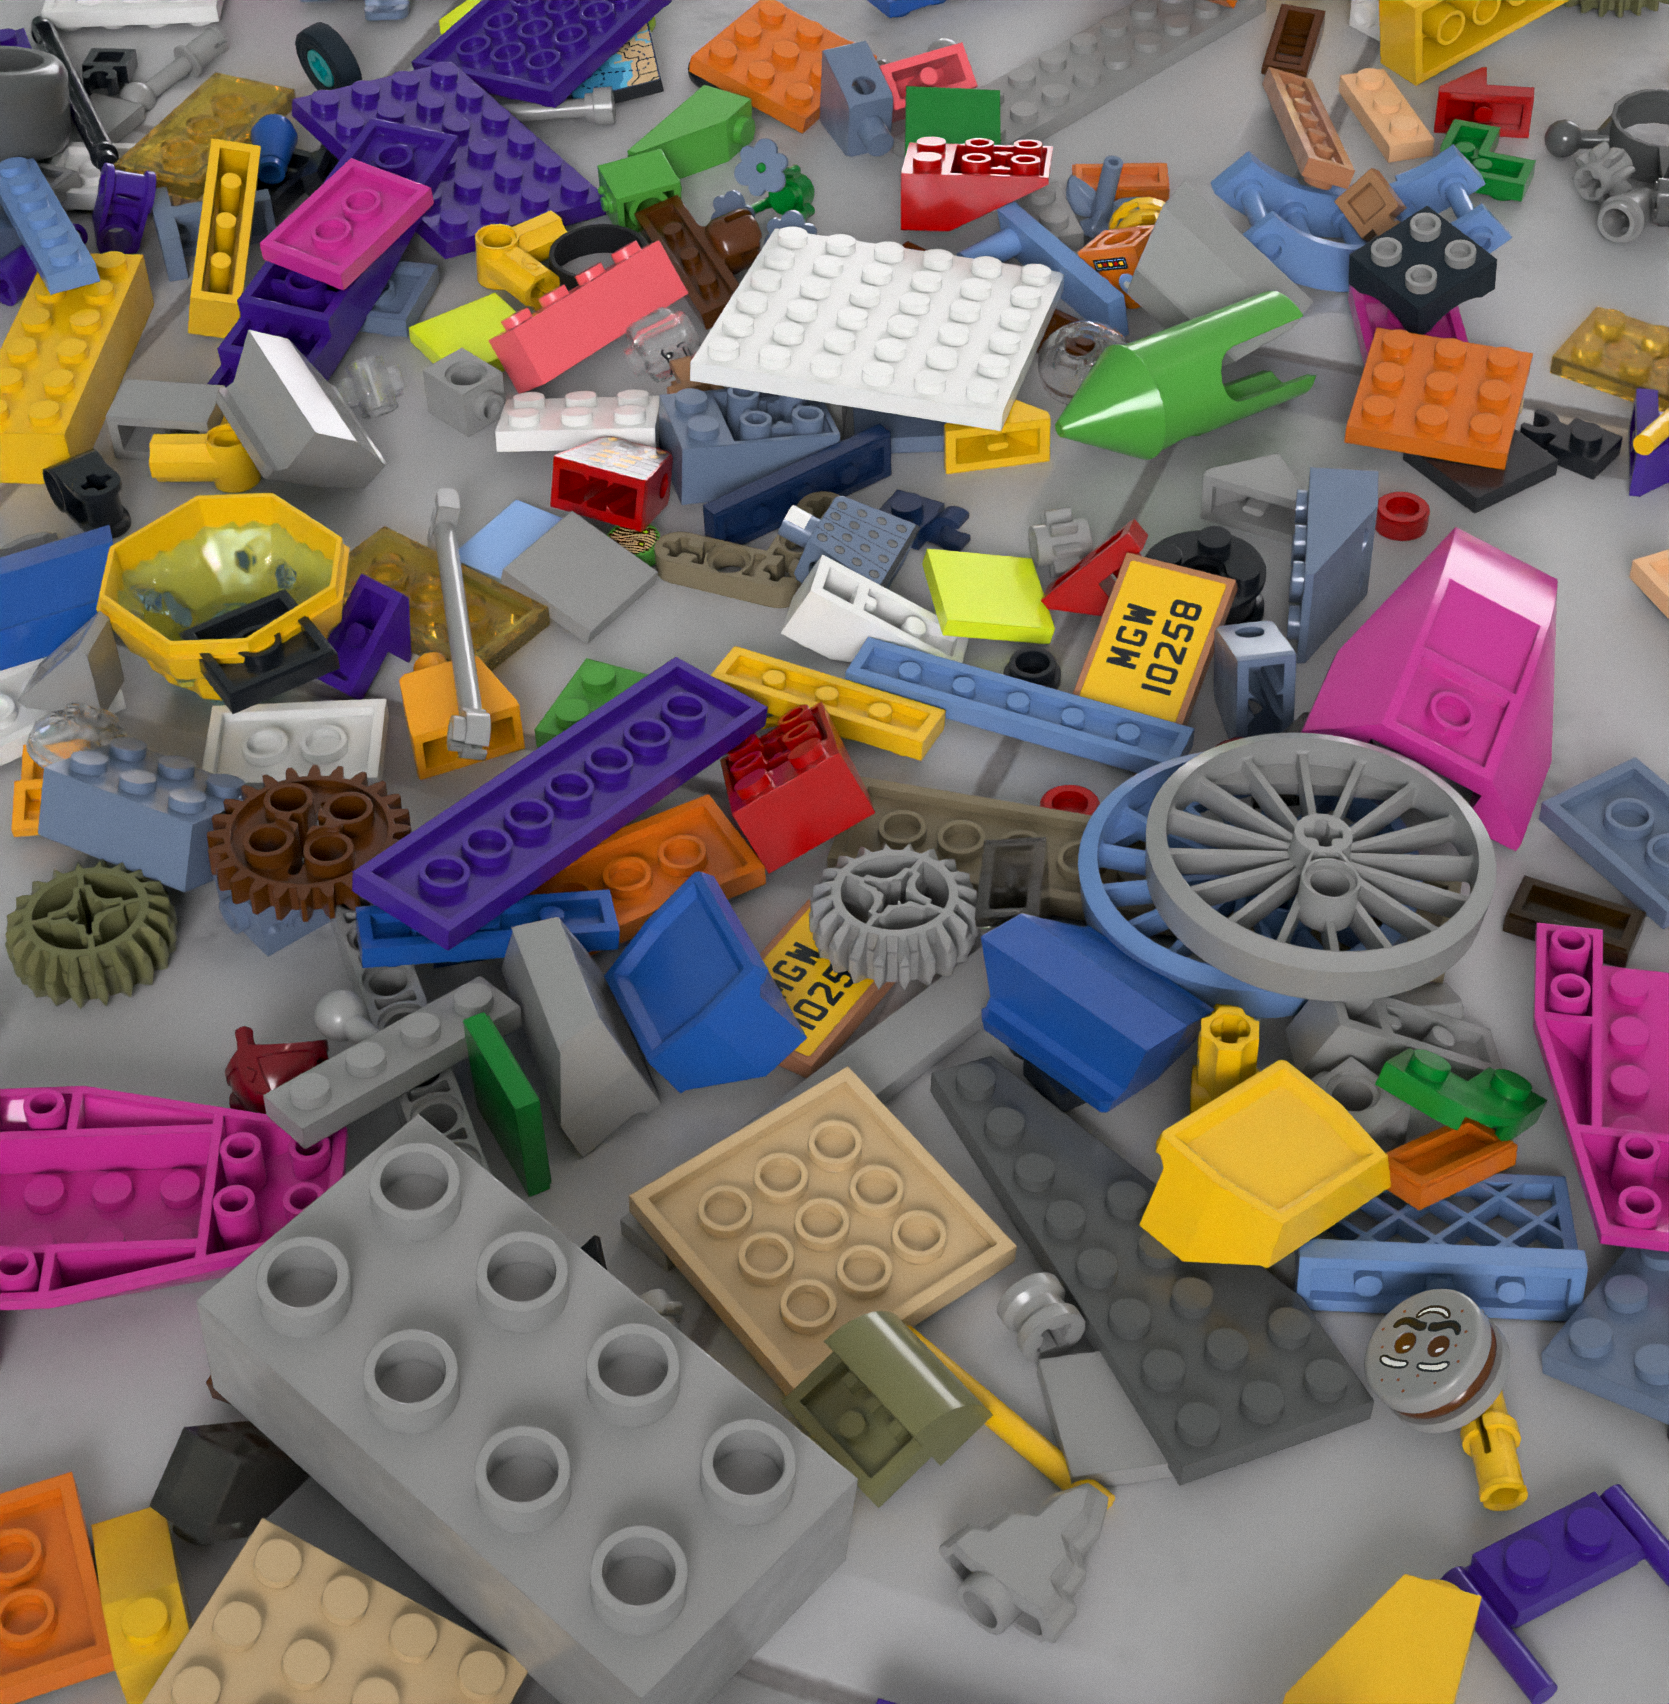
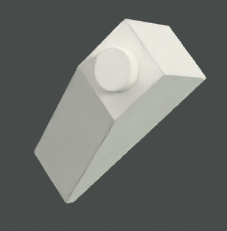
M824 555L819 558L793 596L781 634L830 660L845 662L853 661L868 637L963 663L969 641L967 637L942 635L937 615Z

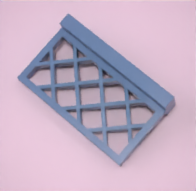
M1495 1174L1420 1211L1409 1204L1397 1211L1378 1198L1383 1194H1392L1385 1190L1294 1251V1292L1302 1297L1310 1310L1388 1314L1395 1306L1415 1294L1433 1289H1451L1471 1298L1488 1318L1568 1321L1583 1302L1588 1273L1585 1250H1578L1566 1176ZM1453 1196L1471 1197L1482 1205L1467 1214L1447 1200ZM1521 1199L1551 1200L1552 1207L1541 1215L1536 1216L1517 1204V1202ZM1358 1210H1362L1380 1223L1364 1232L1347 1221L1346 1218ZM1430 1212L1450 1226L1434 1235L1415 1221ZM1499 1215L1520 1229L1505 1238L1485 1224ZM1329 1231L1341 1240L1315 1238ZM1398 1234L1411 1243L1385 1241ZM1467 1236L1481 1246L1455 1244ZM1537 1239L1550 1248H1526V1246Z

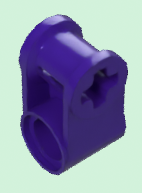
M104 163L99 178L98 195L92 213L96 246L100 254L110 251H118L123 254H137L146 220L152 210L155 199V172L147 170L144 174L117 170L114 164ZM114 228H123V230L119 232L109 231Z

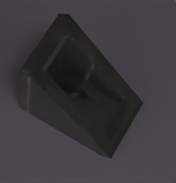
M1046 837L984 840L975 910L976 928L986 934L1019 914L1051 920Z

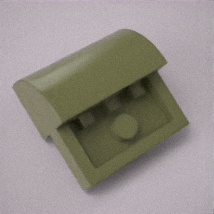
M875 1311L864 1314L832 1333L824 1342L833 1352L781 1401L819 1445L858 1478L857 1486L878 1508L931 1457L941 1466L993 1416L980 1400L897 1315L888 1311Z

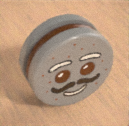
M1433 1289L1407 1298L1395 1306L1381 1320L1367 1345L1364 1371L1372 1391L1390 1407L1404 1424L1419 1432L1444 1433L1469 1424L1493 1404L1502 1391L1508 1377L1510 1349L1500 1329L1486 1317L1485 1313L1471 1298L1451 1289Z

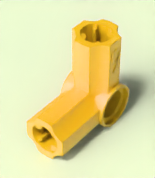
M550 210L513 227L504 224H490L480 228L475 234L477 281L480 285L492 290H506L525 306H529L535 311L542 308L538 299L560 286L559 276L540 262L549 259L552 244L560 236L567 233L561 217Z
M223 416L220 425L213 427L206 434H153L149 443V468L152 478H156L158 482H214L218 490L238 493L252 489L261 480L259 470L225 416Z
M1215 1004L1211 1016L1201 1018V1030L1197 1038L1196 1065H1192L1189 1115L1260 1072L1259 1068H1256L1259 1047V1021L1254 1020V1017L1247 1016L1243 1008Z

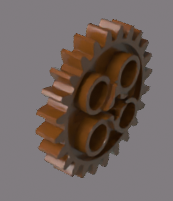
M313 765L309 770L308 776L299 777L292 767L287 768L285 773L286 780L279 782L266 774L262 776L264 788L258 790L251 786L243 785L241 787L243 801L236 799H225L223 801L226 814L213 815L212 823L214 830L207 832L212 875H217L220 891L231 890L234 904L237 905L251 900L252 913L256 915L273 906L275 907L276 919L280 921L291 910H300L303 922H309L313 911L317 909H323L330 919H334L337 913L336 906L345 904L350 909L356 911V907H360V896L352 891L353 871L412 832L409 810L402 809L399 793L387 795V786L384 781L368 786L367 773L363 771L356 774L350 780L345 779L342 766H338L329 776H321L319 766Z

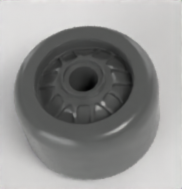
M0 46V162L13 157H23L26 160L34 158L37 161L61 153L67 147L71 138L69 78L64 63L55 55L44 51L16 46Z

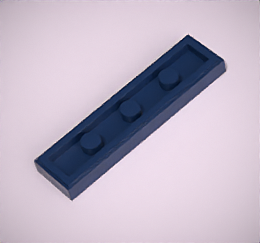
M879 423L704 504L705 536L744 545L780 528L791 506H797L799 501L806 495L813 492L826 491L846 497L891 476V432Z

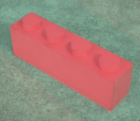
M637 240L627 244L611 254L615 262L611 266L604 269L602 263L599 262L576 275L575 279L579 285L568 291L565 284L540 297L538 300L542 308L531 314L529 308L525 307L501 321L505 331L488 341L519 394L546 384L688 294L659 240L642 248Z

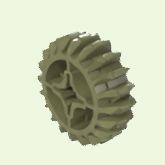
M101 859L95 867L84 868L77 862L75 870L64 874L53 869L52 880L47 883L33 881L31 895L16 897V909L7 915L8 924L6 927L7 932L5 933L7 941L5 942V947L16 976L20 978L22 985H28L36 998L48 995L56 1006L65 1003L70 998L80 1009L90 999H100L107 1006L109 996L122 993L131 998L135 984L153 985L154 971L167 969L169 954L177 950L176 924L178 920L174 905L170 903L168 892L163 888L161 881H154L144 877L142 869L134 872L126 870L123 862L114 868L109 867L104 859Z

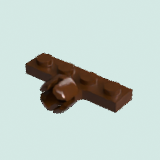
M678 194L634 213L638 228L648 244L657 240L661 242L688 292L684 298L706 330L712 328L739 286L733 274L750 268L762 250L760 249L762 231L755 218L748 209L737 208L710 220L706 226H701L693 218Z

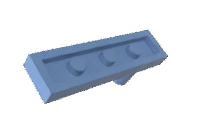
M1014 201L997 209L1000 231L956 254L959 257L973 259L981 256H990L999 259L1002 263L1014 257L1023 266L1027 264H1042L1049 267L1051 271L1061 272L1064 274V289L1060 297L1091 325L1119 338L1129 335L1124 295Z

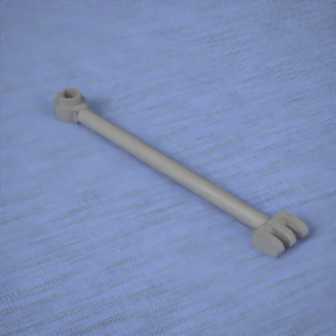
M443 487L439 488L436 493V507L433 508L432 526L429 527L427 541L429 553H436L438 559L459 716L452 715L449 720L447 749L448 751H457L459 758L485 760L487 750H483L482 746L489 747L491 718L490 714L482 709L456 535L461 510L459 495L455 490Z

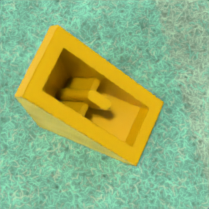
M1015 399L1001 431L945 423V473L953 474L1050 461L1051 418L1049 412Z

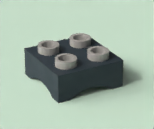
M1426 206L1349 254V285L1359 293L1370 295L1383 303L1398 318L1409 333L1424 335L1456 306L1473 298H1481L1495 289L1497 259L1429 206Z

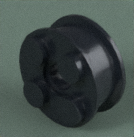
M1209 526L1202 530L1178 533L1161 540L1145 555L1147 558L1236 580L1238 590L1225 625L1262 621L1264 616V599L1261 591L1266 582L1264 559L1251 544L1231 535L1227 529L1220 526Z

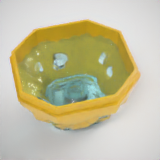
M274 493L199 495L110 546L96 611L97 613L101 611L109 617L112 630L121 638L130 652L146 659L151 668L161 674L169 683L196 692L201 698L209 700L216 706L225 705V703L200 672L199 659L202 658L199 653H210L218 664L244 663L245 657L239 655L238 652L258 653L265 651L274 644V635L280 633L283 644L301 632V625L298 623V620L304 616L309 617L327 640L331 632L342 621L350 548L343 544L342 537ZM283 589H286L298 604V606L246 638L180 639L179 633Z

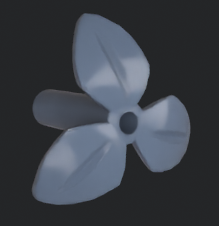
M1111 155L1104 159L1097 191L1076 176L1071 175L1067 181L1066 198L1075 214L1090 217L1080 221L1079 224L1084 235L1093 239L1103 230H1108L1107 222L1109 223L1113 213L1123 203L1140 198H1121L1114 201L1123 167L1122 159L1117 156Z

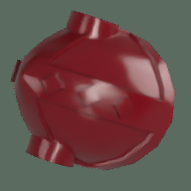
M242 1026L236 1029L237 1051L225 1069L227 1084L233 1091L229 1096V1106L231 1109L266 1114L263 1095L328 1060V1040L255 1044L253 1030L250 1027Z

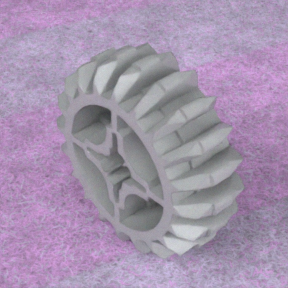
M884 842L881 850L871 852L860 846L855 859L848 856H839L835 868L823 869L822 878L819 884L814 885L813 894L810 898L809 928L810 932H813V940L818 948L819 957L829 959L834 973L849 971L854 984L866 978L873 979L878 990L886 982H898L905 991L909 981L919 980L925 985L930 986L935 973L951 976L956 963L967 962L971 946L975 945L976 937L979 935L980 902L977 899V890H974L973 885L970 883L969 873L959 872L956 868L955 859L939 861L935 849H929L922 854L914 852L911 843L903 850H893Z

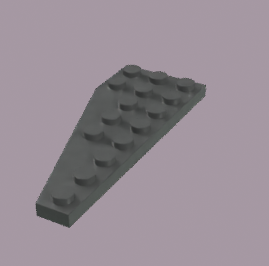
M992 1056L931 1073V1094L1043 1271L1054 1274L1065 1289L1064 1302L1075 1305L1086 1321L1084 1336L1093 1350L1100 1351L1168 1462V1469L1179 1486L1371 1418L1374 1399L1301 1296L1259 1265L1182 1262L1139 1226L1156 1184Z

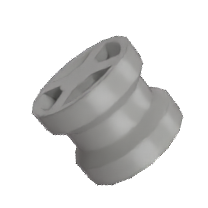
M1047 1272L1034 1273L1020 1279L1002 1295L997 1305V1314L1008 1330L1018 1333L1017 1346L1028 1361L1038 1363V1359L1062 1356L1074 1347L1085 1331L1086 1321L1075 1305L1064 1302L1065 1289L1054 1274Z

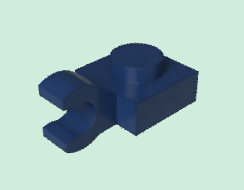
M897 489L879 509L921 527L911 547L912 549L919 550L926 542H931L945 550L961 552L971 540L969 534L956 530L969 518V512L959 506H948L945 508L942 502Z

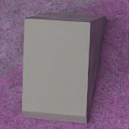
M1279 453L1209 468L1203 475L1200 518L1292 544L1295 524L1305 525L1294 523L1297 489L1304 490V488Z
M99 611L38 665L17 701L26 708L104 718L125 681L109 617Z

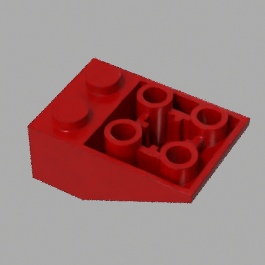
M923 137L918 139L917 143L909 142L901 171V230L949 232L1049 184L1053 146H1043L1042 142L1031 139L1018 140L1013 145H994V141L986 138L969 139L965 141V144H948L945 139L940 137Z
M822 701L811 708L804 704L791 709L778 720V727L759 738L756 734H750L745 741L726 753L728 756L720 760L731 813L769 874L875 814L870 796Z

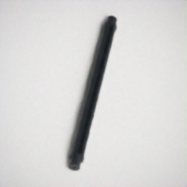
M42 16L35 17L31 22V36L34 42L37 43L40 51L58 57L64 63L68 72L71 117L88 150L93 166L101 172L104 163L107 162L114 164L115 169L118 170L119 153L112 144L59 37L55 24Z

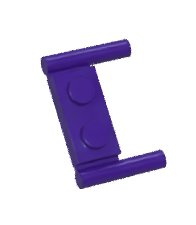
M1616 1484L1605 1490L1600 1497L1594 1491L1472 1554L1469 1566L1465 1568L1463 1566L1454 1567L1446 1572L1440 1580L1450 1582L1462 1591L1482 1596L1475 1632L1532 1704H1542L1555 1694L1558 1686L1514 1632L1513 1628L1516 1629L1638 1565V1562L1644 1559L1669 1587V1541L1620 1484Z

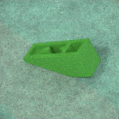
M703 85L627 151L628 157L661 149L679 179L726 163L754 139L755 121L752 119L751 98Z

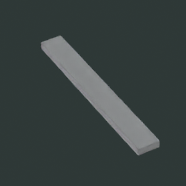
M982 946L968 956L967 962L957 964L953 968L951 976H941L739 1130L847 1066L883 1104L887 1103L984 1027L981 1009L987 1006L990 991ZM630 1212L620 1219L621 1233L625 1238L666 1272L675 1267V1264Z

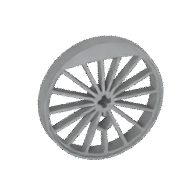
M1274 733L1242 738L1209 749L1185 763L1167 779L1152 802L1146 824L1145 874L1147 886L1159 915L1173 934L1193 953L1218 970L1252 986L1296 998L1319 1001L1371 1000L1400 994L1434 980L1454 966L1473 944L1488 910L1496 885L1497 865L1490 836L1479 816L1455 789L1428 769L1406 757L1379 746L1339 736L1315 733ZM1278 794L1299 796L1302 815L1299 821ZM1233 795H1252L1267 817ZM1314 795L1340 797L1333 815L1317 814ZM1354 798L1386 800L1351 827L1344 822ZM1192 802H1198L1234 826L1184 812L1183 810ZM1410 808L1419 810L1431 820V822L1372 837ZM1172 834L1218 849L1169 848L1167 835ZM1450 842L1455 846L1460 856L1411 855L1405 853ZM1181 874L1230 876L1189 886ZM1415 880L1467 882L1470 885V896ZM1261 893L1229 918L1211 907ZM1297 894L1277 940L1249 930ZM1404 905L1450 919L1440 927H1437ZM1369 914L1411 941L1392 946ZM1299 921L1311 929L1321 931L1323 950L1290 944ZM1349 926L1367 950L1339 951L1336 931L1343 930Z

